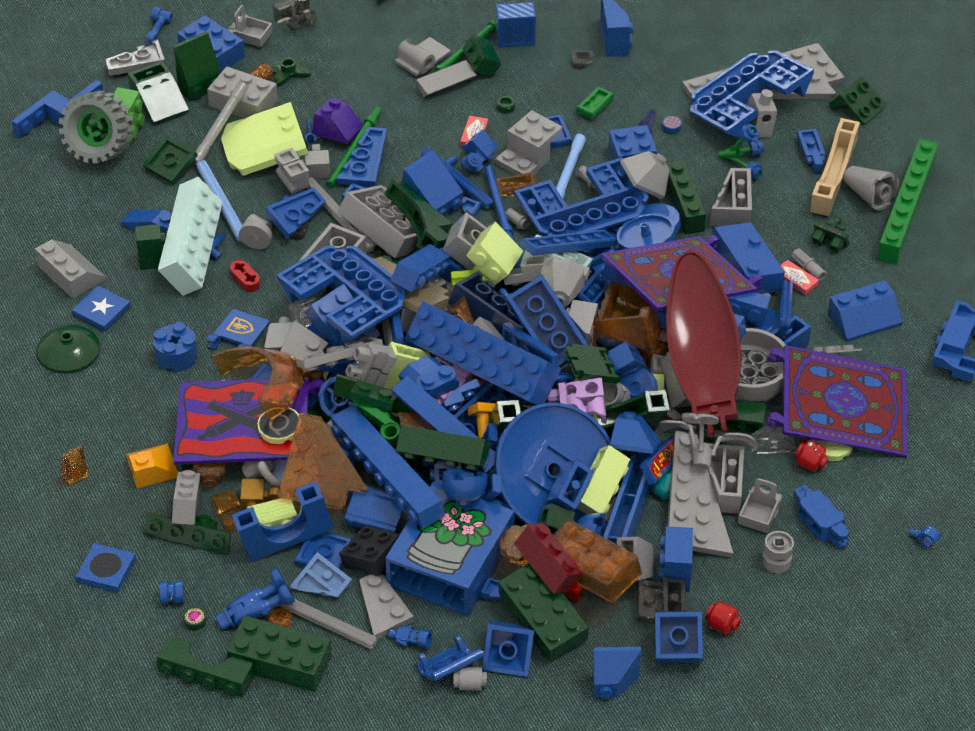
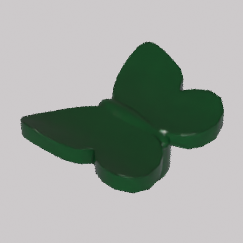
M285 58L280 64H276L271 68V73L275 75L277 86L282 85L293 75L311 76L310 71L301 66L299 60Z

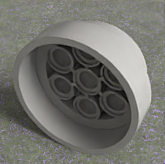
M746 328V333L740 341L742 357L741 375L735 400L736 402L750 401L767 404L783 390V362H770L768 354L771 353L773 347L783 351V347L786 344L772 333L755 328Z

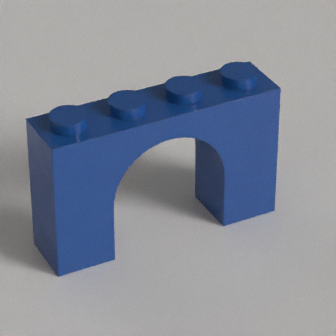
M316 481L295 489L301 509L298 515L286 524L280 526L263 525L259 522L253 507L232 515L251 562L335 529Z

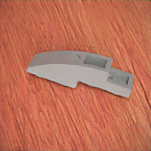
M535 257L524 259L520 268L512 269L509 275L503 279L505 285L512 284V286H518L524 282L533 281L541 276L542 267L552 258ZM579 264L584 268V280H587L590 268Z

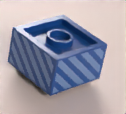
M534 3L496 4V38L498 48L535 46L536 15Z

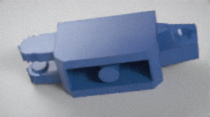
M806 485L796 488L794 490V497L800 505L798 518L819 541L826 542L830 540L836 545L835 547L845 548L848 545L847 537L849 536V531L844 525L845 517L843 513L838 511L832 505L831 500L824 496L820 490L813 492Z

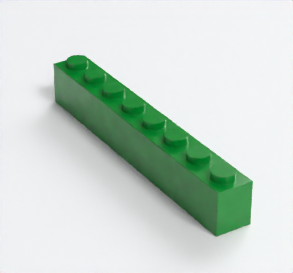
M919 139L881 238L877 260L897 265L936 161L938 143Z

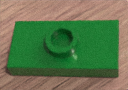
M597 87L577 106L576 112L593 120L614 99V94Z

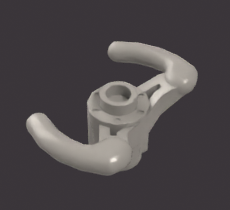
M274 460L244 462L242 471L248 479H259L263 476L274 487L281 489L284 486L283 482L274 477L270 472L274 469Z

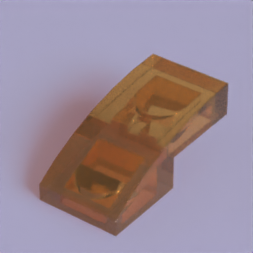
M233 490L211 496L225 530L228 532L237 530L232 515L242 510Z

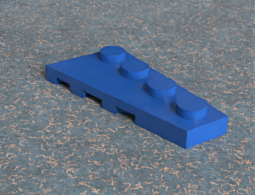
M368 127L358 142L357 149L353 150L349 162L345 163L342 173L337 176V184L351 185L355 183L365 187L376 186L387 138V128Z

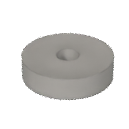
M249 220L243 223L239 231V237L250 248L265 249L271 242L272 232L264 223Z

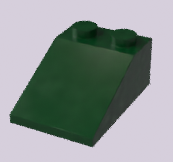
M205 31L173 46L178 88L190 102L208 94V87L221 74L209 34Z

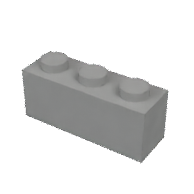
M191 470L178 472L173 498L172 523L195 525L200 473H195Z

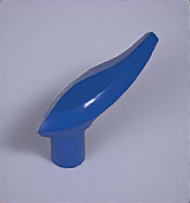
M226 233L216 236L213 240L210 256L215 260H218L222 255L216 248L219 247Z

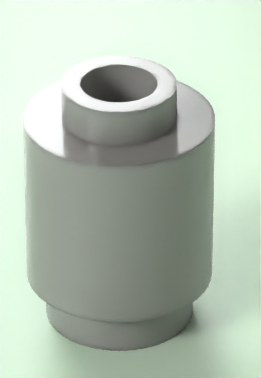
M463 667L454 672V688L482 691V686H487V672H482V667Z

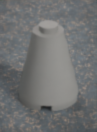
M851 166L844 172V182L872 208L878 211L888 208L891 205L889 202L891 198L897 196L899 179L891 172Z

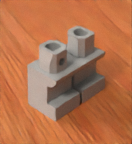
M293 148L274 154L275 161L279 165L276 173L293 196L310 187L309 170Z
M367 343L366 347H356L353 357L355 361H359L358 365L349 364L345 373L347 377L384 387L397 357L390 346Z

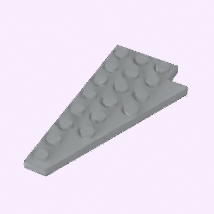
M818 43L783 53L814 69V74L804 98L794 92L786 96L772 89L770 90L773 93L772 99H835L836 92L831 86L844 83V76ZM725 70L683 81L682 88L689 98L692 99V93Z

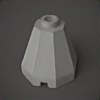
M552 258L542 267L541 275L543 274L565 308L584 287V268L571 258H565L564 260Z

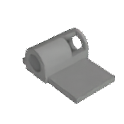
M431 37L418 45H413L411 40L406 39L398 48V58L395 60V63L417 77L450 55L451 50Z

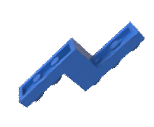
M98 80L94 81L70 100L55 91H51L12 120L14 135L21 138L46 118L63 127V124H59V118L65 117L61 112L64 108H68L66 104L78 96L94 91H103L102 83Z

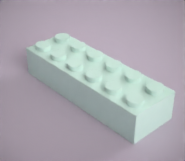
M199 177L179 185L158 271L183 296L203 287L223 203Z

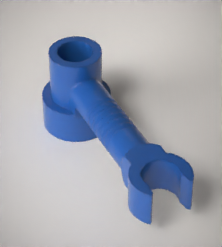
M153 7L151 21L156 23L152 31L146 36L148 38L146 45H152V41L157 39L163 24L171 22L172 12L164 11L160 7Z

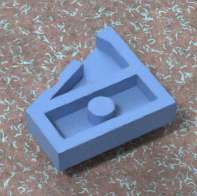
M317 552L290 587L297 591L340 598L353 580Z

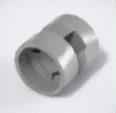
M603 383L605 407L630 399V392L623 384Z
M773 531L765 538L762 563L772 573H783L791 567L794 540L788 533Z

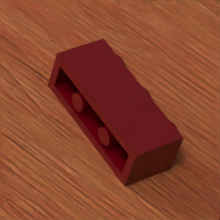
M543 523L527 525L514 542V545L553 594L568 592L582 574L577 563L570 558L562 544L550 533V529Z

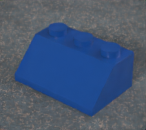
M886 280L830 297L828 315L846 342L894 328L903 323L896 295Z

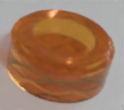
M276 608L270 612L269 622L289 628L292 624L291 612L285 608Z

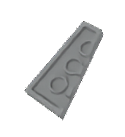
M365 336L360 338V341L344 343L345 347L333 346L327 348V353L325 354L324 351H318L296 358L297 367L304 368L306 371L318 369V365L321 364L330 366L337 364L340 359L345 358L346 361L353 360L356 347H366L367 343L383 345L382 339Z

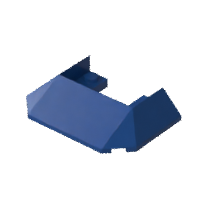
M777 50L768 51V54L759 56L757 53H750L692 93L690 113L727 134L741 137L742 127L757 117L756 110L747 106L751 94L761 93L765 89H774L786 96L794 92L804 98L813 77L814 69Z
M622 157L586 168V175L600 196L567 206L551 180L514 191L515 196L539 234L545 236L603 230L624 224L642 214L649 197L645 191L633 186L620 163L623 159Z
M325 246L276 275L291 303L299 299L303 301L327 286L333 290L342 284L347 287L354 299L326 315L327 322L340 332L342 344L403 309L406 289L390 281L392 274L356 246H347L346 249H335V246Z

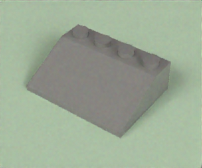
M378 185L347 192L337 212L343 216L345 221L353 224L360 233L368 236L375 245L383 248L387 255L399 258L408 255L418 248L416 246L418 242L412 225L401 210L384 195L387 190L385 187Z

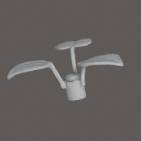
M683 413V421L664 420L659 424L658 435L675 431L690 432L693 448L692 455H694L693 466L710 468L711 456H715L720 442L749 446L757 450L756 440L752 436L743 433H725L724 436H718L711 449L710 444L704 443V424L719 423V418L710 414ZM687 423L700 425L699 443H697V447L694 436L696 426L689 425Z

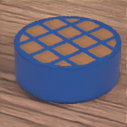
M667 116L663 119L662 128L670 134L678 133L682 128V121L677 116Z

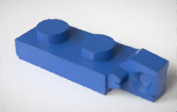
M817 129L797 131V138L805 161H807V164H812L814 173H821L823 162H825V151Z

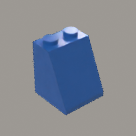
M433 150L404 168L402 182L444 217L461 206L463 191Z

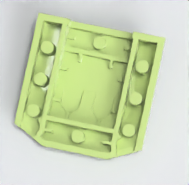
M291 102L228 123L221 137L230 168L239 170L243 176L276 165L274 154L293 148L299 157L308 154Z

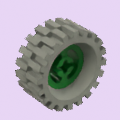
M94 91L78 96L66 104L68 108H64L61 112L65 117L59 118V124H63V128L59 129V134H64L65 138L61 139L63 145L68 143L69 147L66 150L69 153L76 152L74 155L76 159L84 158L83 162L89 163L93 161V163H99L119 156L123 153V150L129 147V144L126 142L132 141L133 135L129 134V132L134 131V125L129 124V121L133 120V116L127 115L126 111L130 109L127 105L121 106L123 102L121 98L113 99L115 95L113 93L105 94V91ZM95 113L96 118L90 120L92 114ZM108 132L106 138L102 139L101 135Z

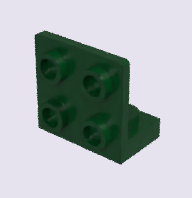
M861 76L829 103L833 110L839 105L841 107L846 105L862 125L866 124L887 105L864 76Z

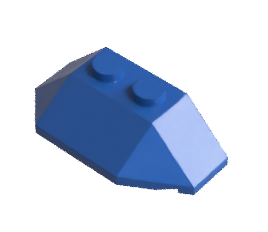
M599 267L573 300L597 303V320L608 321L620 307V303L615 289L616 283L601 279L603 269Z

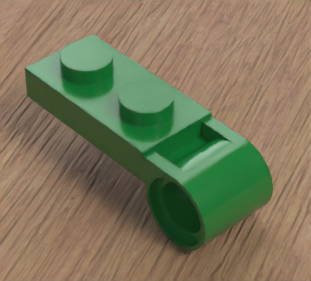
M353 400L359 412L379 426L382 437L396 449L400 427L391 420L392 416L384 409L379 410L375 406Z

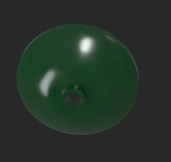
M79 325L56 327L47 332L40 339L37 346V356L40 363L50 371L63 374L75 373L88 368L96 361L100 353V342L97 335L90 329Z

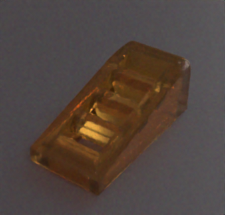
M535 172L496 178L501 196H515L514 191L538 184Z
M81 445L62 455L61 476L69 486L88 477L84 450Z

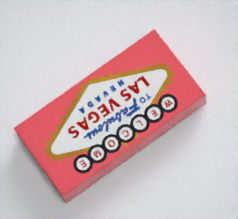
M469 116L460 146H463L480 130L486 131L488 119Z
M789 260L781 264L785 271L784 279L787 281L792 280L793 288L802 294L807 295L818 286L819 280Z

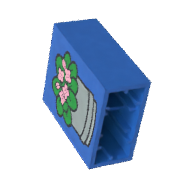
M433 482L430 488L442 500L445 517L423 529L417 522L413 523L409 519L386 556V580L393 589L469 616L481 596V590L489 577L492 578L508 550L507 543L514 532L515 511L509 509L504 502L492 499L489 502L479 498L478 500L470 501L469 505H457L456 500L450 499L445 494L442 484Z

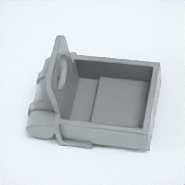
M241 5L235 12L232 25L227 28V30L243 39L244 44L247 43L257 47H262L273 32L272 23L252 18L248 15L245 16L244 5Z
M760 478L756 479L755 486L749 490L746 501L740 511L738 524L768 533L773 519H776L780 510V504L783 499V495L777 494V485L775 483ZM760 485L769 486L771 491L763 489Z

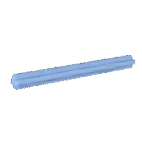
M205 160L198 161L196 163L197 170L209 189L223 202L221 212L236 239L241 242L239 231L242 224L207 162Z

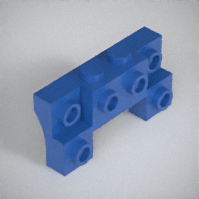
M957 300L948 322L944 321L942 325V336L938 335L935 343L937 349L933 356L932 365L951 370V377L972 383L975 375V358L965 356L972 335L975 336V309L968 303Z

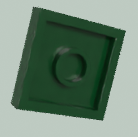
M166 136L144 162L143 166L151 173L175 185L198 155L196 151Z

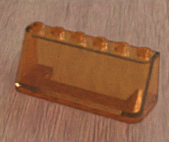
M609 281V287L605 290V298L602 299V307L598 310V318L595 320L596 332H599L602 337L621 343L627 342L645 351L655 350L662 330L658 324V311L646 302L633 288Z

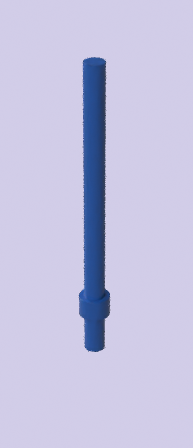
M488 165L485 167V173L501 228L513 240V229L508 223L492 166Z

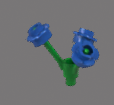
M747 124L742 127L740 132L741 139L725 151H720L719 157L720 159L727 158V160H732L744 168H751L752 181L761 177L763 172L762 165L755 162L746 164L740 160L741 153L750 151L752 156L757 155L760 157L761 152H764V146L762 141H758L759 131L757 127ZM744 141L749 143V147L739 148Z

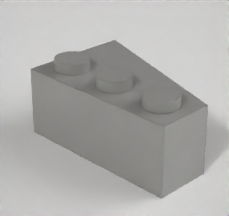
M719 444L715 456H711V467L708 468V472L721 512L740 514L744 446Z

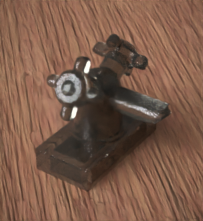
M285 0L273 5L274 20L277 24L285 21V25L288 26L292 33L296 29H301L300 25L306 21H311V24L315 25L317 20L315 11L311 10V14H305L310 12V0Z

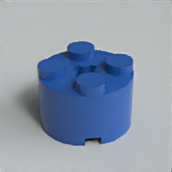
M176 322L154 332L155 358L160 368L181 372L194 365V360L198 355L196 337L194 332L185 326L183 322Z

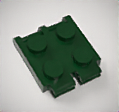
M571 344L565 347L566 350H563L574 376H577L580 380L602 378V383L617 384L620 382L619 375L615 374L613 369L614 364L607 356L608 351L606 348Z

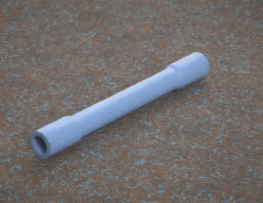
M582 134L575 135L570 153L556 186L562 198L565 196V190L586 141V137Z

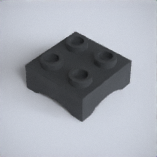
M364 525L339 553L343 566L349 569L353 567L361 568L375 576H379L386 566V556L400 534Z

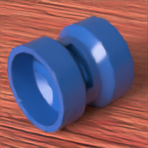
M183 580L175 581L171 584L168 582L159 583L161 605L169 604L170 602L184 603Z

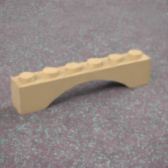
M844 118L840 119L827 164L812 193L810 212L830 216L844 178V172L848 167L858 140L860 122Z

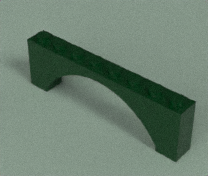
M666 390L645 391L643 394L632 399L606 406L607 423L603 424L601 416L597 414L598 422L606 433H612L616 418L620 414H623V412H634L636 416L643 417L652 430L657 429L660 422L669 412ZM519 400L496 402L489 417L490 423L497 425L498 438L501 437L504 429L513 418L528 409L519 404Z

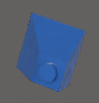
M623 412V414L616 418L610 446L614 449L653 454L661 446V440L643 417L636 416L634 412Z
M491 621L487 629L482 670L528 677L535 630L512 623Z
M594 647L592 671L594 698H617L639 679L641 647Z

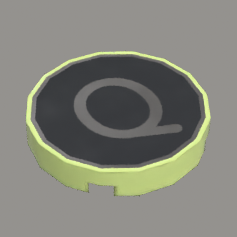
M284 406L266 410L259 417L257 423L263 440L272 444H284V441L294 440L300 434L302 428L300 415L294 409Z

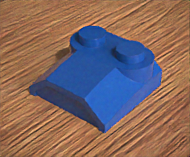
M428 356L408 364L399 374L400 380L408 375L434 399L459 388L460 383L456 378L454 368L442 365L435 358Z

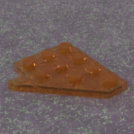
M300 413L278 496L279 498L300 502L295 489L316 481L326 507L344 510L349 490L367 493L368 489L322 417Z

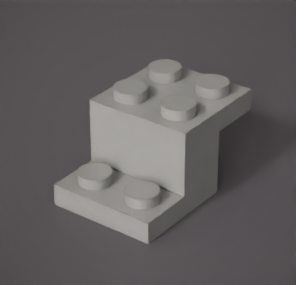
M531 110L507 131V149L495 158V165L527 181L550 161V143L562 133L563 127Z

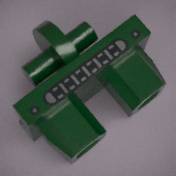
M836 218L833 222L827 220L826 224L817 220L814 222L813 243L822 245L825 239L830 240L829 249L839 253L843 246L848 247L850 243L848 240L849 233L845 232L846 227L841 226L840 218Z

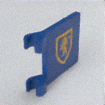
M232 309L217 330L208 336L207 341L210 342L208 348L215 350L220 340L223 339L238 344L237 351L240 353L237 357L245 360L253 345L269 326L270 320Z

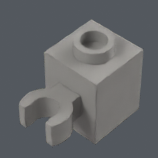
M312 144V151H308V154L305 155V160H302L309 170V178H330L328 150H320V144Z

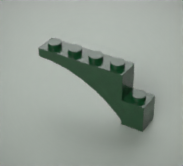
M392 178L384 195L401 210L412 225L418 240L416 246L422 249L431 244L438 249L443 248L453 223L401 180Z

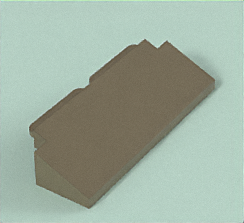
M382 257L373 259L393 275L396 264ZM430 282L412 293L406 290L403 306L417 313L422 301L446 311L450 294L448 290Z

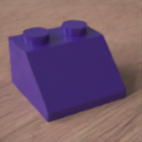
M330 98L314 113L312 134L348 144L360 132L363 123L348 103L342 102L337 98Z

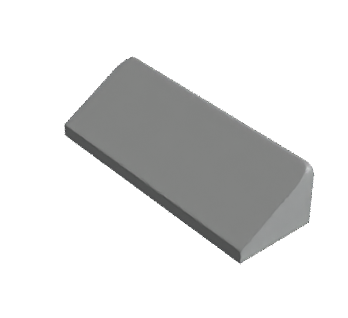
M465 60L419 78L416 81L424 98L472 79L476 76V73Z

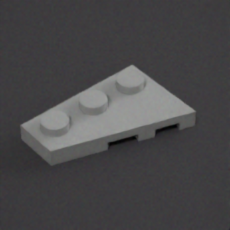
M158 39L152 41L150 46L145 47L142 45L137 47L135 52H123L105 59L109 76L129 73L161 61L165 63Z
M369 574L359 579L372 634L377 637V640L386 636L390 629L397 630L401 626L414 622V616L382 574L379 576Z

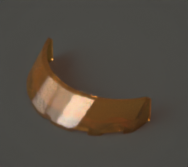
M245 346L223 350L211 355L222 375L227 374L236 367H251L261 361H267L271 364L272 372L269 383L258 399L269 420L274 419L287 410L293 403V396L303 386L302 374L304 370L297 367L296 358L289 353Z

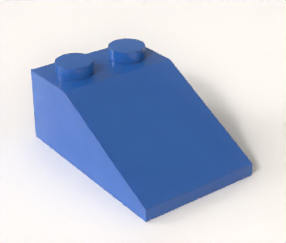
M601 0L600 22L606 57L629 56V48L633 46L632 36L630 37V34L633 33V22H629L628 14L614 0Z

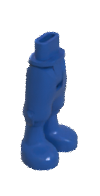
M277 567L270 572L271 583L263 589L255 588L227 605V608L224 607V612L216 616L223 631L231 626L233 628L239 626L244 616L257 619L268 615L274 607L291 605L295 602Z

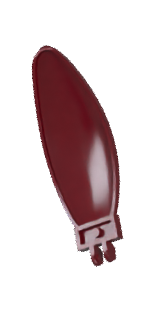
M687 250L677 258L671 274L666 316L669 354L678 383L687 400L692 405V412L718 417L719 422H721V432L724 435L728 433L726 420L738 418L735 396L740 381L742 360L739 331L729 299L713 268L700 253ZM707 424L709 437H715L713 424Z

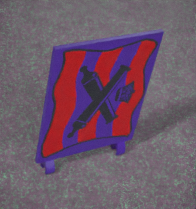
M309 377L180 383L174 465L306 459V452L320 455L322 453L321 441L313 439L307 442L308 393L319 396L323 381L315 380L309 383ZM278 406L289 407L300 415L302 428L300 434L294 440L290 441L289 439L284 441V444H272L263 440L257 423L259 417L270 408Z

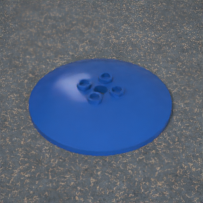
M563 403L539 404L518 414L501 434L494 462L495 474L500 475V494L508 508L514 510V515L526 525L538 523L542 507L549 504L546 500L564 463L577 460L590 468L599 449L610 445L611 440L606 431L588 413ZM550 464L556 467V476H552L549 473L548 468ZM578 508L571 510L575 512L574 519L576 525V522L586 513Z

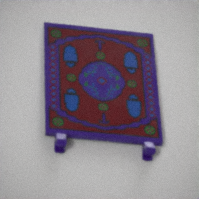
M712 235L706 240L701 236L606 252L600 255L656 311L667 309L673 266L677 258L687 250H693L705 257L721 282L727 297L757 292L762 287L758 282L764 280L759 274H755L747 279L716 251L718 246L715 243L721 240L716 235Z
M787 345L783 347V351L776 347L771 349V353L768 354V360L770 362H783V416L772 412L770 418L767 419L769 427H782V434L907 458L906 369Z

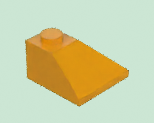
M168 443L126 454L136 488L177 478L178 471L176 465H174V459Z

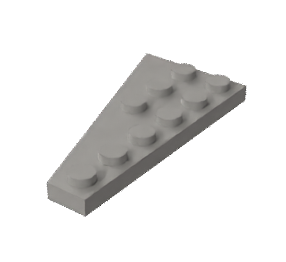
M675 431L667 526L693 528V551L731 558L733 550L708 468L693 466L694 455H692L693 448L690 433ZM694 434V436H695V441H696V447H697V443H699V439H698L697 434Z

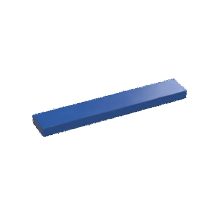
M603 229L524 238L521 240L520 246L531 255L537 256L616 246L617 238Z
M408 375L392 389V393L435 431L478 438ZM491 448L486 469L478 468L486 474H489L494 469L495 452Z

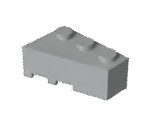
M730 168L723 183V188L711 209L710 226H726L751 222V168Z

